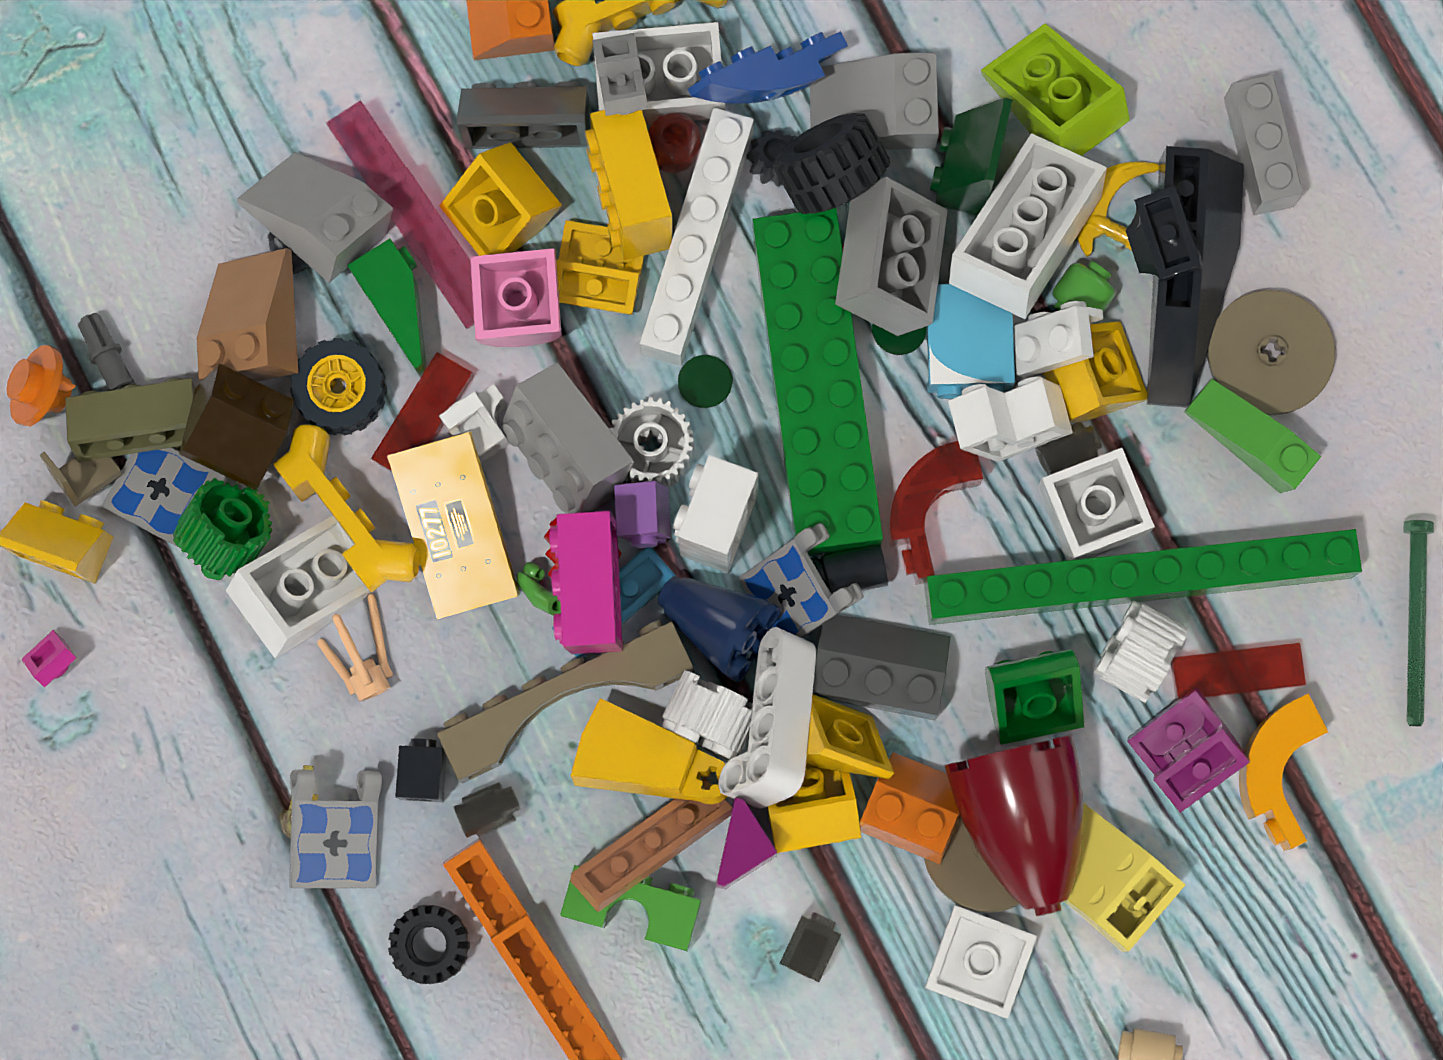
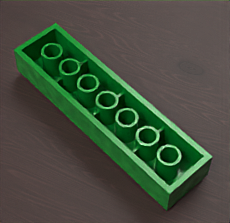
M833 208L813 214H801L799 212L753 218L752 233L794 537L806 528H813L819 523L824 525L829 538L807 551L809 556L832 554L878 544L882 545L883 534L851 312L835 304L843 255L837 209Z

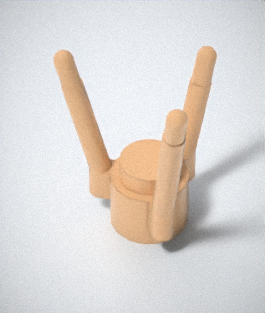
M369 594L367 600L379 665L375 664L373 658L362 661L349 631L339 614H334L332 619L354 664L350 668L351 674L324 639L317 641V645L345 682L350 695L356 693L359 702L389 690L391 687L387 679L394 676L387 660L379 609L374 594Z

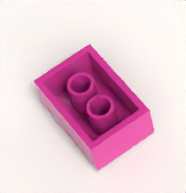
M610 511L557 514V526H550L551 552H555L556 558H559V570H552L551 575L553 596H557L561 604V613L554 614L553 617L555 640H559L560 644L571 654L623 651L616 521Z

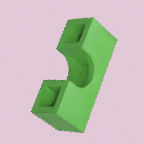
M574 865L573 871H575L580 866ZM646 877L604 909L597 912L570 881L560 916L605 928L608 914L615 904L624 900H634L641 903L648 913L649 924L645 940L688 952L701 900L693 898L695 889L670 883L667 891L652 887L653 878Z

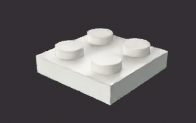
M954 905L924 988L1008 1019L1037 936Z

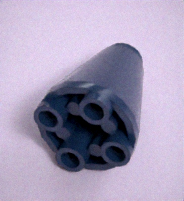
M673 576L670 578L658 597V605L664 608V613L725 676L737 683L741 682L747 675L751 663L758 656L759 646L764 635L772 629L781 612L778 606L766 599L687 577L680 579L677 576Z

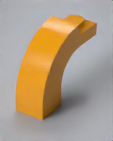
M1309 693L1275 710L1258 725L1244 749L1250 763L1239 770L1240 797L1248 820L1264 813L1268 820L1263 823L1265 831L1271 842L1275 846L1280 844L1283 851L1293 849L1307 842L1284 796L1282 787L1284 767L1292 753L1300 746L1328 733Z

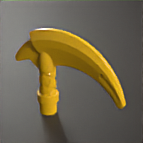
M1126 162L1107 168L1102 197L1077 235L1078 243L1085 256H1091L1093 240L1104 234L1106 237L1125 245V248L1132 251L1125 231L1127 228L1106 218L1107 209L1113 196L1123 185L1141 175L1157 172L1159 170L1158 164Z

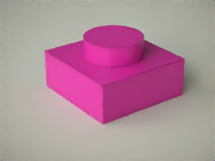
M52 630L22 658V661L32 676L43 687H46L53 679L59 678L67 671L70 664L76 659V656L64 639Z

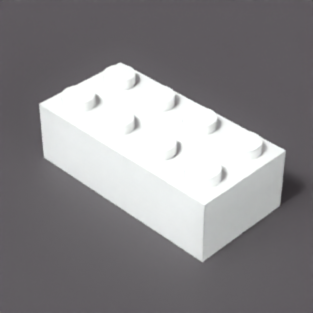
M1030 134L952 254L949 284L1025 319L1101 199L1107 167L1034 134Z

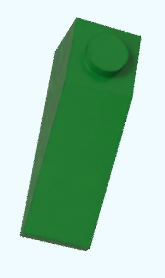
M389 238L347 266L418 376L422 377L427 371L418 283L412 272L418 266L405 246L397 249Z

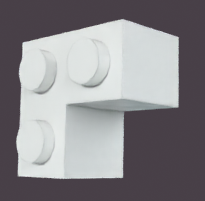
M1039 376L1020 381L1018 388L1006 393L987 387L985 384L972 385L963 389L961 396L948 401L960 449L997 462L1073 433L1060 385Z

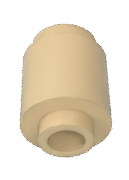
M1134 1028L1133 1032L1122 1030L1117 1060H1182L1183 1046L1176 1045V1035Z

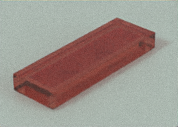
M436 352L377 447L371 460L392 472L388 455L433 442L444 425L439 416L459 401L474 376L473 372Z
M1300 643L1173 657L1171 661L1176 701L1195 687L1199 689L1205 698L1306 686Z

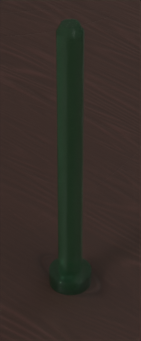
M1408 520L1403 522V533L1410 534L1406 721L1409 727H1421L1424 723L1427 534L1434 533V522Z

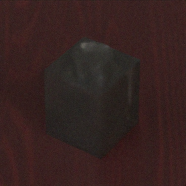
M815 912L812 913L810 919L801 916L779 964L819 983L841 937V934L833 931L836 922Z

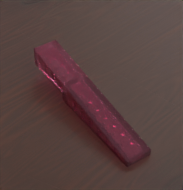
M358 101L326 122L327 128L366 185L393 208L390 220L467 330L475 325L470 259L362 101Z

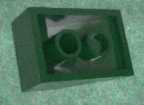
M1003 98L959 113L955 116L953 128L944 127L939 151L947 153L944 168L935 166L930 191L938 192L936 204L944 208L975 215L980 213L989 199L1013 100Z

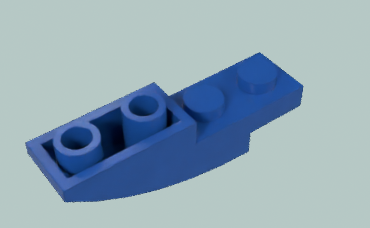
M840 31L825 38L823 32L815 34L801 42L800 44L803 49L796 53L791 46L776 54L772 46H768L758 52H755L753 46H750L730 57L732 64L723 67L721 61H718L698 72L701 80L689 87L688 91L691 97L729 104H750L786 97L809 87L823 78L825 74L819 63L848 47V44Z

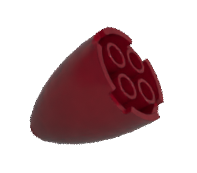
M1073 734L1052 739L1054 748L1051 747L1050 740L970 758L967 759V763L965 760L945 765L954 801L977 851L1004 889L1025 910L1034 909L1036 916L1062 911L1060 902L1069 899L1077 874L1082 847L1084 819L1081 771Z

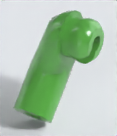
M532 562L526 563L523 571L517 574V584L534 607L552 616L561 613V604L557 596H553L552 591L539 584L545 577V570Z

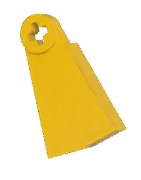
M599 698L579 741L570 775L575 786L699 801L704 804H716L728 797L720 792L719 785L713 784L710 790H704L703 782L700 780L701 777H708L711 772H716L719 781L720 773L725 766L723 761L698 750L694 742Z

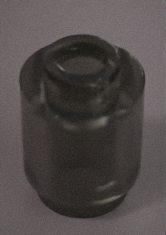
M1079 421L1071 425L1072 434L1035 448L1038 460L1047 476L1098 457L1097 450L1102 448V444L1097 432L1091 425L1085 427Z
M500 781L462 797L463 802L453 806L467 838L475 834L478 837L484 836L517 821L514 812L521 810L512 786L503 788Z

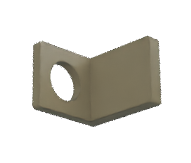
M45 451L39 455L52 478L75 507L122 475L121 470L111 457L78 462L75 457L58 469Z

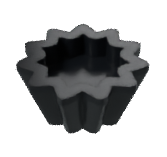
M781 128L775 133L764 130L762 137L751 140L753 150L748 152L746 159L752 163L750 173L760 175V182L762 184L772 181L777 187H780L782 183L773 168V164L781 151L797 136L785 135L784 130Z

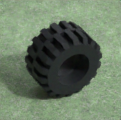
M851 113L828 119L796 137L777 156L773 168L797 211L801 212V214H813L843 205L868 190L886 172L890 165V158L867 116L863 113Z

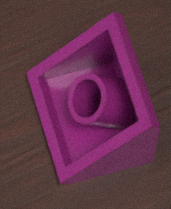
M738 798L734 800L716 881V887L724 890L777 857V851L746 802Z

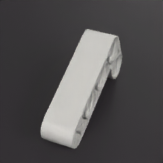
M778 627L770 629L764 635L758 650L748 751L732 758L723 767L719 777V790L722 794L733 799H743L746 804L760 809L793 796L801 787L805 775L816 663V647L813 643Z

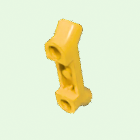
M564 0L553 9V14L561 29L553 47L555 54L567 64L583 66L587 64L594 48L592 41L593 33L607 32L612 29L615 31L628 29L637 22L638 18L650 13L653 15L666 13L675 6L676 2L681 0H604L597 4L595 0ZM728 0L696 1L719 9L725 6Z
M305 424L295 428L292 432L289 452L272 463L301 503L316 493L354 542L352 547L342 553L343 557L371 593L387 580L412 582L417 577L420 566V553L417 547L412 543L374 539L370 533L376 528L363 510L360 508L353 512L345 502L351 497L346 488L337 477L329 481L325 476L331 442L329 434L323 428Z

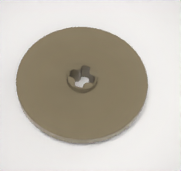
M1262 290L1236 299L1223 310L1217 318L1208 346L1207 358L1210 372L1216 382L1265 414L1281 415L1306 406L1325 388L1334 368L1335 344L1326 320L1309 302L1288 292ZM1269 342L1274 343V349L1281 351L1282 354L1278 355L1274 362H1269L1268 355L1261 353V350L1265 349Z
M960 816L941 864L924 858L927 872L935 886L955 904L974 911L999 912L1020 905L1004 889L992 874L979 852L976 851L975 845Z

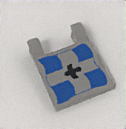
M173 448L131 454L121 471L122 475L116 479L101 507L175 545L173 542V532L176 529L178 520L202 484L204 485L207 480L211 482L213 478H216L218 481H224L223 485L228 482L231 487H234L236 484L240 490L242 486L220 473L179 455V451Z
M822 523L817 524L813 528L809 527L802 530L794 539L738 578L748 595L766 599L781 609L779 618L772 628L778 627L800 638H803L864 598L857 583L851 584L847 588H841L831 595L810 559L807 551L829 538V534Z
M295 769L290 773L292 817L289 888H375L378 800L382 785V775L380 772H358L357 792L359 801L312 800L315 773L311 770Z

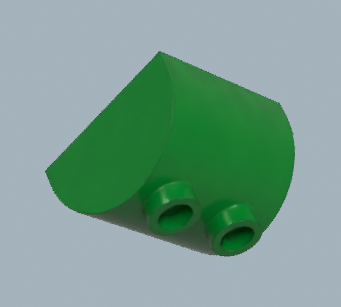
M1072 649L1057 652L1045 651L1037 656L1014 661L1002 660L995 665L985 667L987 693L1000 745L1084 728L1080 666Z

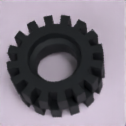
M421 905L404 912V916L397 919L394 923V930L390 932L388 939L390 940L388 951L389 955L393 958L394 962L392 963L394 967L405 978L420 984L442 983L455 976L460 971L461 966L466 963L468 958L467 952L470 949V941H468L467 936L469 933L462 924V920L452 913L451 910L435 905ZM427 927L438 929L446 940V948L443 955L433 962L422 961L413 950L415 935Z

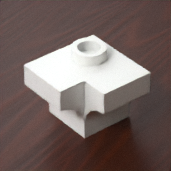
M494 384L479 395L473 392L466 398L457 401L439 416L451 436L469 431L472 432L481 464L509 445L498 426L499 416L503 409L507 407V404Z

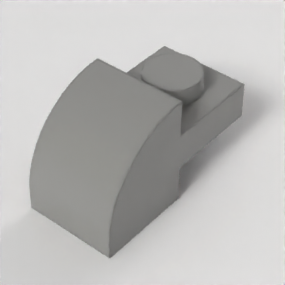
M634 33L592 40L606 116L614 114L627 115L637 110L648 109Z

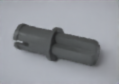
M92 313L82 317L78 327L92 354L89 360L92 364L98 366L107 384L108 391L122 389L127 385H135V381L131 378L120 355L122 348L119 344L114 343L101 315Z

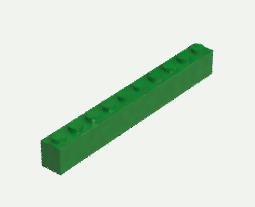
M1356 529L933 575L926 577L924 590L929 625L1127 604L1133 600L1145 602L1352 579L1362 572L1357 532Z

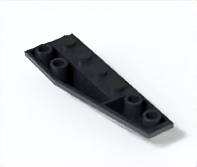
M1166 146L1159 160L1158 191L1173 185L1178 188L1198 243L1204 268L1163 282L1156 275H1153L1146 405L1187 408L1191 403L1240 247L1244 164L1210 149Z

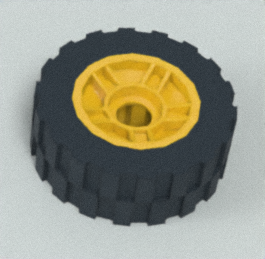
M333 338L332 341L323 340L314 347L310 346L304 351L305 354L302 358H298V373L291 375L292 387H290V391L297 410L307 422L323 428L330 435L343 434L345 436L351 435L352 432L357 430L362 431L367 428V424L377 419L378 412L385 405L384 397L387 394L386 377L378 361L366 347L362 348L357 342L350 339L349 341H343L342 338ZM340 378L343 383H346V389L343 393L335 394L331 389L337 384L336 379Z

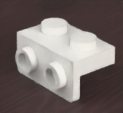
M1072 301L1060 305V311L1054 313H1034L1028 316L1027 322L1013 326L1017 376L1032 377L1094 357L1090 323L1102 320L1103 310L1086 307V302Z

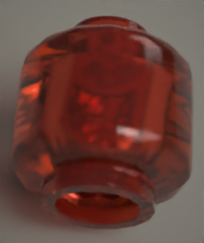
M668 113L657 118L651 124L648 133L658 168L666 173H678L687 170L695 163L700 151L701 134L698 126L691 118L681 113Z

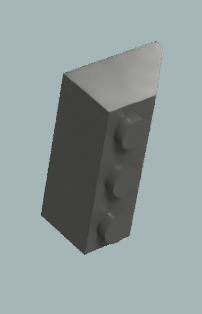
M563 81L556 83L555 87H538L537 84L532 82H519L514 84L513 88H497L496 85L491 83H476L472 85V88H461L457 126L465 149H493L509 142L515 148L588 147L584 132L589 130V96L587 86H580L576 82Z
M837 614L822 624L816 655L813 694L831 701L935 721L939 714L951 636Z

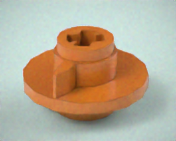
M41 345L27 359L18 361L13 367L7 381L6 391L7 396L11 399V417L16 424L31 427L38 423L47 412L59 413L66 407L65 398L71 396L72 389L76 385L72 384L70 378L65 377L62 373V354L57 348L50 345Z

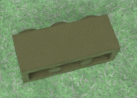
M171 378L163 383L144 386L127 385L118 390L105 392L87 391L79 396L66 397L67 442L78 462L181 446L196 388L192 378Z

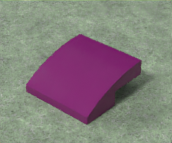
M1197 687L1131 734L1127 739L1129 745L1154 774L1153 780L1180 813L1250 763L1249 758L1233 734Z

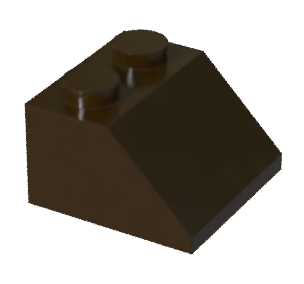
M219 363L195 388L179 455L256 490L287 433L294 399Z

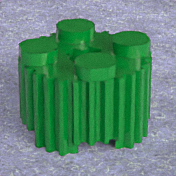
M213 478L211 482L207 480L204 485L200 486L178 520L176 529L173 532V542L181 548L182 552L188 553L187 558L193 559L195 566L201 565V571L204 576L214 580H221L226 574L230 577L238 569L256 560L271 538L270 534L273 529L270 528L272 521L268 520L270 514L267 513L270 502L263 500L265 496L263 494L259 495L257 493L258 489L254 490L246 487V489L240 490L238 485L235 484L234 487H231L228 482L223 485L224 481H218L216 478Z

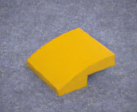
M565 220L559 259H556L559 303L633 315L645 255L624 260L620 246L612 247L607 227Z

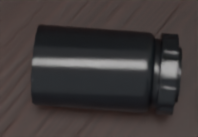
M880 544L823 555L821 559L817 557L810 558L831 595L839 589L847 588L854 583L858 584L861 591L888 586L886 565Z

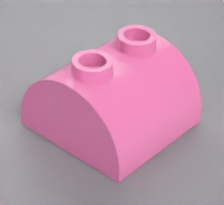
M554 248L470 257L475 339L477 342L495 347H523L548 343L561 337L557 261Z

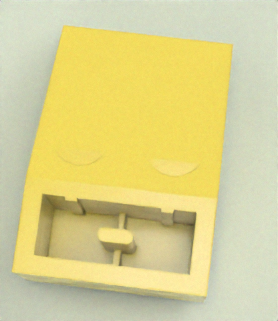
M1083 803L1084 825L1081 854L1069 899L1064 902L1121 952H1129L1186 884L1145 849Z

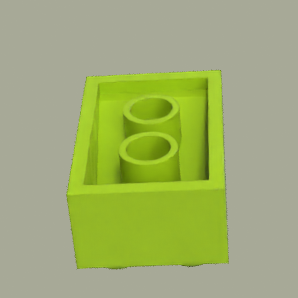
M1046 23L981 69L982 76L1001 99L1013 100L1011 111L1030 134H1034L1078 155L1083 156L1130 121L1124 88Z

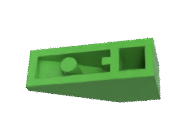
M1213 379L1207 382L1184 411V413L1279 493L1295 490L1321 458L1317 452L1290 429Z

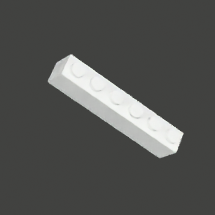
M713 108L641 337L640 349L641 354L682 367L754 135V119Z

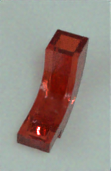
M958 441L937 447L920 458L903 477L892 502L888 521L889 545L894 547L907 544V549L901 550L902 562L906 576L913 574L915 585L923 584L927 576L935 575L925 534V516L928 509L943 495L980 486L983 480L978 455L960 449Z

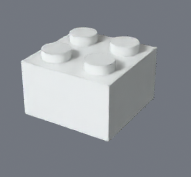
M1123 448L1043 477L1037 486L1067 561L1086 559L1147 536L1155 527Z

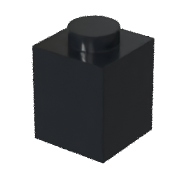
M412 738L410 746L399 745L395 798L405 801L443 803L447 755L443 748L436 747L437 740Z

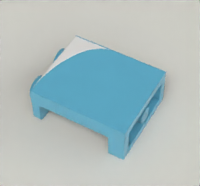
M938 284L933 323L927 326V393H937V398L954 399L962 395L963 389L977 384H985L987 387L1001 392L1011 391L1015 384L1013 313L951 284Z

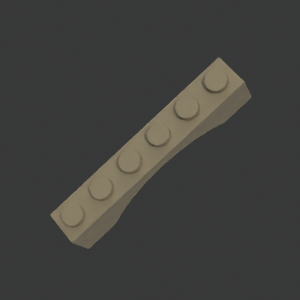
M661 620L652 622L638 630L640 637L625 644L623 642V651L602 652L600 656L588 662H585L583 657L577 658L560 667L562 674L548 681L545 676H540L521 686L523 693L510 699L507 698L506 694L497 696L482 705L485 711L469 718L467 713H462L443 723L445 730L437 733V736L458 781L465 783L501 766L511 745L525 726L544 709L564 697L586 689L610 685L637 686L657 691L680 680L684 670L695 673L694 667L673 623L669 622L663 625Z

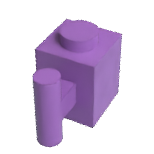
M657 481L614 485L617 537L630 541L631 546L636 548L654 547L657 544L666 543V538H671L669 487Z

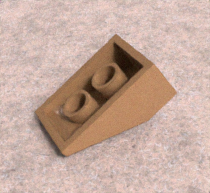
M285 248L218 264L197 335L199 380H204L219 363L255 381L298 373L292 250Z

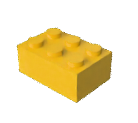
M605 110L590 113L591 129L584 131L588 146L586 153L591 172L596 173L598 198L602 210H606L609 221L607 229L612 247L620 246L624 260L669 250L672 242V213L642 110H637L627 115L614 114L606 116Z

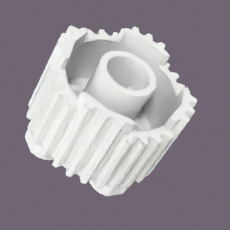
M649 397L648 402L640 400V405L638 406L632 403L630 410L625 407L623 409L624 414L618 413V420H612L613 428L609 429L634 460L625 479L626 482L631 480V483L657 481L670 488L679 482L681 475L685 476V468H690L691 466L690 460H693L694 451L693 432L690 428V423L686 422L685 415H680L677 407L673 409L671 402L668 401L663 404L661 398L654 402L653 397ZM651 437H657L658 445H662L659 449L647 452L645 451V446H640L642 442L648 443Z
M1133 600L1121 620L1122 625L1117 634L1111 635L1101 652V659L1094 673L1100 675V678L1146 703L1150 697L1151 690L1157 691L1171 667L1170 663L1176 652L1173 649L1177 644L1182 646L1189 629L1148 605L1140 604Z
M684 670L662 716L665 720L661 727L696 743L699 737H702L698 744L699 746L731 760L737 754H741L749 737L753 703L747 702V698L723 686L705 682L700 679V676Z

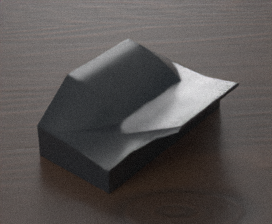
M1175 185L1134 200L1136 214L1125 231L1139 273L1156 275L1163 282L1204 268L1187 210Z

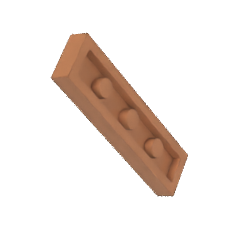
M704 777L701 780L704 790H710L712 784ZM674 799L573 871L570 881L595 910L599 912L729 818L733 807L725 799L716 804Z

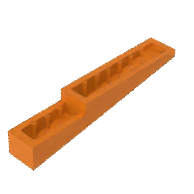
M480 838L445 860L443 866L489 934L490 940L568 1059L622 1060Z

